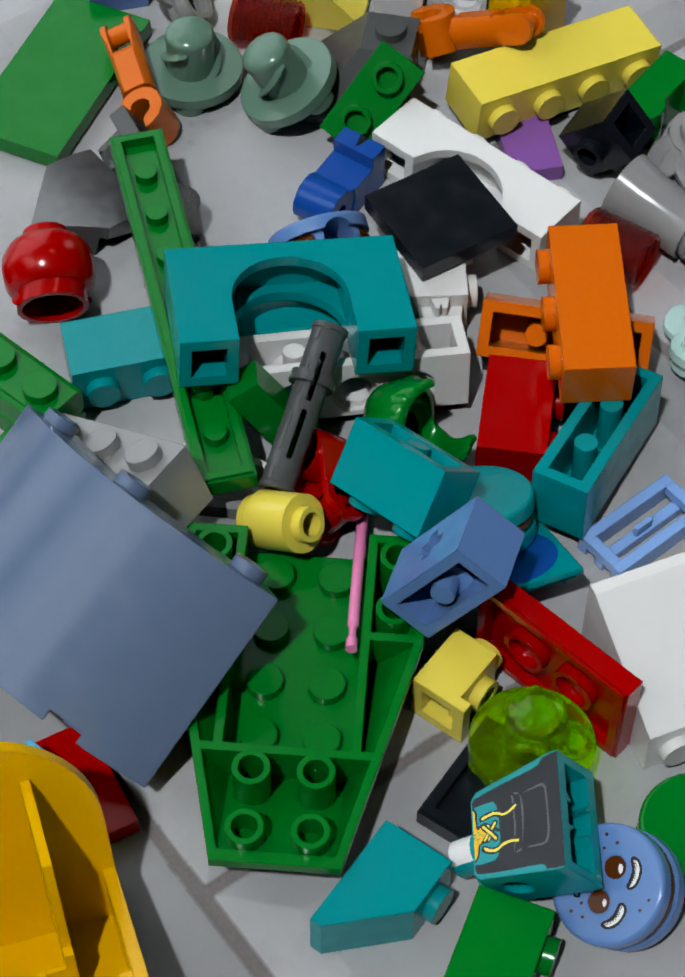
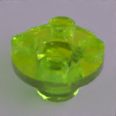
M538 685L508 689L488 699L473 717L468 736V765L471 771L487 786L554 750H558L590 771L592 769L596 753V737L592 724L578 705L558 692Z

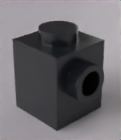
M627 88L583 103L559 137L574 156L577 163L590 176L610 169L612 172L623 170L639 155L657 128Z

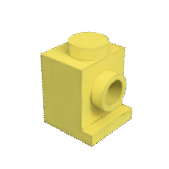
M456 628L413 678L411 711L462 743L468 736L470 713L475 711L479 714L484 711L497 692L499 683L495 680V671L503 662L502 655L490 642L482 638L474 639Z

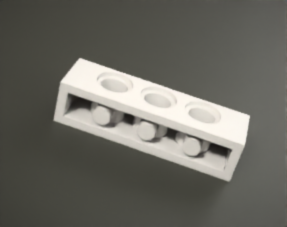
M461 314L416 319L418 329L413 371L355 375L346 339L333 375V379L336 381L334 393L332 396H326L319 419L364 414L366 400L374 389L384 383L405 378L409 375L434 381L435 386L430 388L434 407L468 403L471 352ZM312 329L240 336L239 369L256 360L290 394L293 386L289 382L291 370L293 367H299ZM318 361V363H317V366H316V369H315L316 371H315L313 380H312V382H311V384H310V387H309V390H308V393H307V396H306V400H308V397H309V394H310L309 392H310L312 383H313V381H314V379H315V376H316V373H317V370H318L320 361ZM241 415L244 426H252V425Z

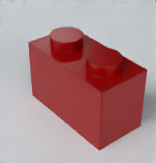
M489 354L475 466L508 468L524 475L532 484L534 468L558 434V432L550 431L551 419L562 421L565 404L560 403L558 385H555L556 380H548L546 361Z

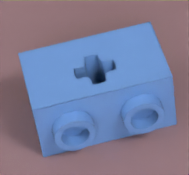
M476 496L402 548L381 603L424 636L430 638L506 588L525 533L479 496Z

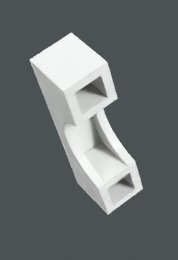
M414 97L372 132V140L385 146L384 177L393 183L459 154L518 225L516 239L496 248L535 272L536 250H545L548 226L578 225L581 200L573 196L567 189L545 179L532 171L522 161L511 158L490 145L483 137L469 132L448 119L441 111L430 108Z

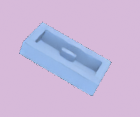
M667 474L663 475L591 526L584 538H579L578 549L585 555L591 553L595 556L594 564L601 571L607 568L611 572L610 577L650 564L685 538V514L624 558L620 559V557L683 512L685 513V491ZM668 497L672 500L671 503L657 513L634 526L633 530L609 547L604 544L605 541Z

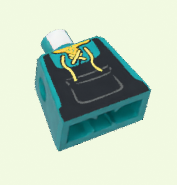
M558 750L544 754L476 792L471 800L472 834L452 841L448 848L449 860L452 861V868L459 877L465 879L475 875L478 883L523 900L602 889L603 882L593 772Z

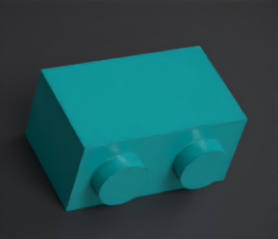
M356 417L330 483L350 495L348 502L353 507L368 514L385 517L393 523L391 529L395 534L412 542L468 503L480 472L393 419Z

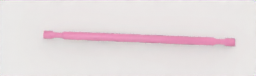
M368 513L361 519L356 520L347 621L349 633L345 643V651L351 654L356 653L358 648L356 635L360 624Z

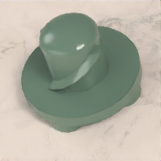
M183 16L173 20L166 28L165 34L153 41L145 50L158 92L170 107L175 108L178 114L185 117L199 116L206 108L224 102L242 86L244 81L243 59L238 47L224 35L214 32L212 25L207 20L198 16Z
M268 32L256 37L245 49L243 65L248 73L241 88V105L251 120L259 125L264 132H276L283 127L303 120L310 114H321L330 107L334 98L331 89L336 79L337 65L333 54L324 43L309 37L286 40L279 33Z

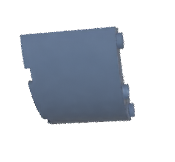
M27 404L0 443V687L42 720L45 719L50 710L62 718L65 724L81 734L75 744L145 788L278 599L264 583L269 574L262 567L239 552L236 553L232 560L153 504L148 500L153 490L139 478L124 469H121L118 475L112 471L75 435L80 427L66 415L50 406L43 414Z

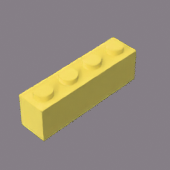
M630 5L541 33L520 46H501L452 62L445 100L469 132L477 134L484 139L494 135H503L514 129L519 122L538 115L540 119L547 120L557 114L580 107L585 102L627 89L658 59L661 44Z

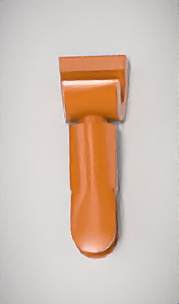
M439 3L426 5L411 12L413 18H420L421 58L428 56V59L464 49L497 47L498 45L520 46L527 43L532 37L539 35L546 26L544 13L534 5L511 7L504 10L499 8L468 11L456 15L454 6Z
M128 14L123 17V23L111 29L106 25L99 28L123 97L120 107L122 105L126 106L144 122L148 131L162 128L168 146L172 144L178 135L180 128L179 119L157 90L145 54L140 31L132 16ZM131 43L130 45L118 50L119 47Z

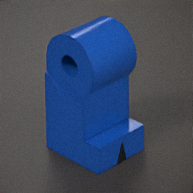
M344 127L334 139V150L315 172L310 173L300 184L293 201V213L305 219L334 211L351 210L359 212L365 205V195L378 190L384 183L385 146Z

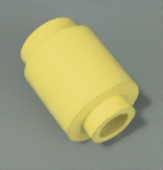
M262 489L248 495L241 501L236 513V525L248 526L249 543L256 548L305 554L312 551L320 542L325 528V516L320 502L313 495Z

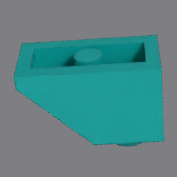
M386 820L310 918V947L323 954L413 939L426 920L433 925L436 924L450 905L454 896V890L449 888L452 861Z

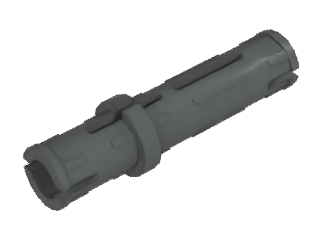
M314 320L312 323V331L299 367H293L289 376V382L293 386L277 428L262 478L258 482V487L261 489L296 492L295 487L311 445L326 396H332L336 387L333 375L344 341L349 334L340 325L325 320ZM318 361H320V364H319V367H318V370H317L315 379H314V381H313V383H312V386H311V389H310V392H309L310 394H309L308 400H306V396H307V393H308L310 384H311V382H312V380H313V377H314V374H315V371H316L315 369H316L317 363H318ZM299 417H301V421L290 454L287 458L288 449L290 447Z

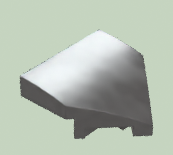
M91 149L72 154L46 166L32 224L39 222L60 223L67 230L81 236L88 243L93 254H96L100 238L111 239L131 233L117 175Z

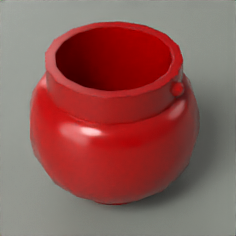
M39 222L25 228L23 234L16 237L10 243L2 258V275L5 289L12 298V303L17 306V314L22 319L30 322L49 324L75 319L87 311L89 304L92 302V298L88 294L94 287L96 270L93 251L81 236L67 230L60 223Z

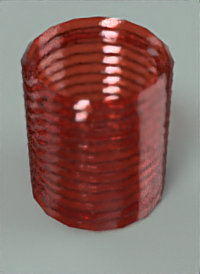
M233 0L228 17V38L233 43L248 46L256 37L268 32L279 33L286 40L302 37L305 24V5L303 1L298 2V0Z
M601 207L594 208L584 219L582 225L618 224L626 286H631V288L638 287L645 280L656 260L661 243L659 234H654L651 230L647 231L646 228L642 229V226L632 224V221L628 222L627 219L623 220L622 217L608 213L606 209L601 210Z

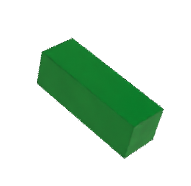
M253 360L239 369V383L226 384L227 402L273 445L276 431L290 394L256 360ZM299 417L290 447L288 449L287 458L290 454L291 447L293 445L301 421V417Z

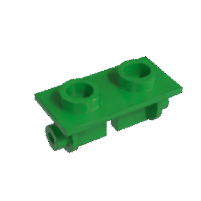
M382 40L321 123L320 127L334 138L337 137L344 127H347L372 139V132L399 109L425 72L399 50H395Z

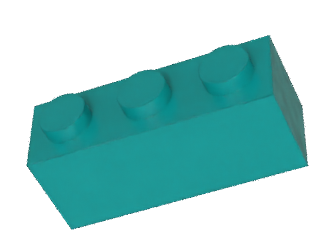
M637 366L631 400L579 402L532 472L531 487L534 489V512L537 521L580 539L584 538L657 423L663 382L662 375Z

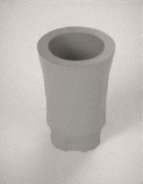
M641 154L634 158L613 182L603 200L600 216L655 244L675 259L681 258L685 261V191L668 178L645 154Z

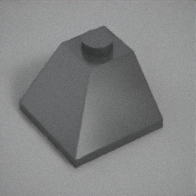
M368 12L321 40L333 54L337 65L336 79L331 89L334 98L326 111L318 115L310 114L299 122L321 125L382 40L395 50H399L418 66L420 18ZM411 92L407 96L405 101L402 103V105L399 107V109L409 101Z

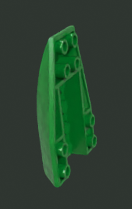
M191 522L187 527L188 530L232 560L236 553L239 552L262 567L269 574L264 583L278 599L188 727L208 865L341 875L423 651L424 635L381 603L400 552L411 541L400 536L370 534L368 560H365L360 624L356 635L358 648L356 653L351 654L345 651V643L349 633L347 621L353 559L250 552L248 526Z

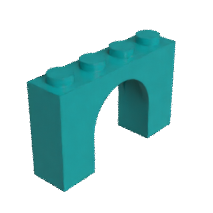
M393 235L164 249V296L179 387L239 383L240 337L236 321L242 314L253 307L268 302L285 300L315 305L329 312L339 321L342 327L349 332L347 342L355 375L413 371L418 327Z

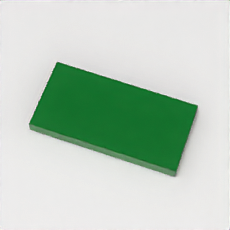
M88 0L53 1L0 75L1 151L46 166L69 156L118 83L99 28L106 25L111 29L123 23V17L129 13ZM130 14L140 31L144 45L151 34L150 20ZM131 43L119 47L118 50L130 45Z

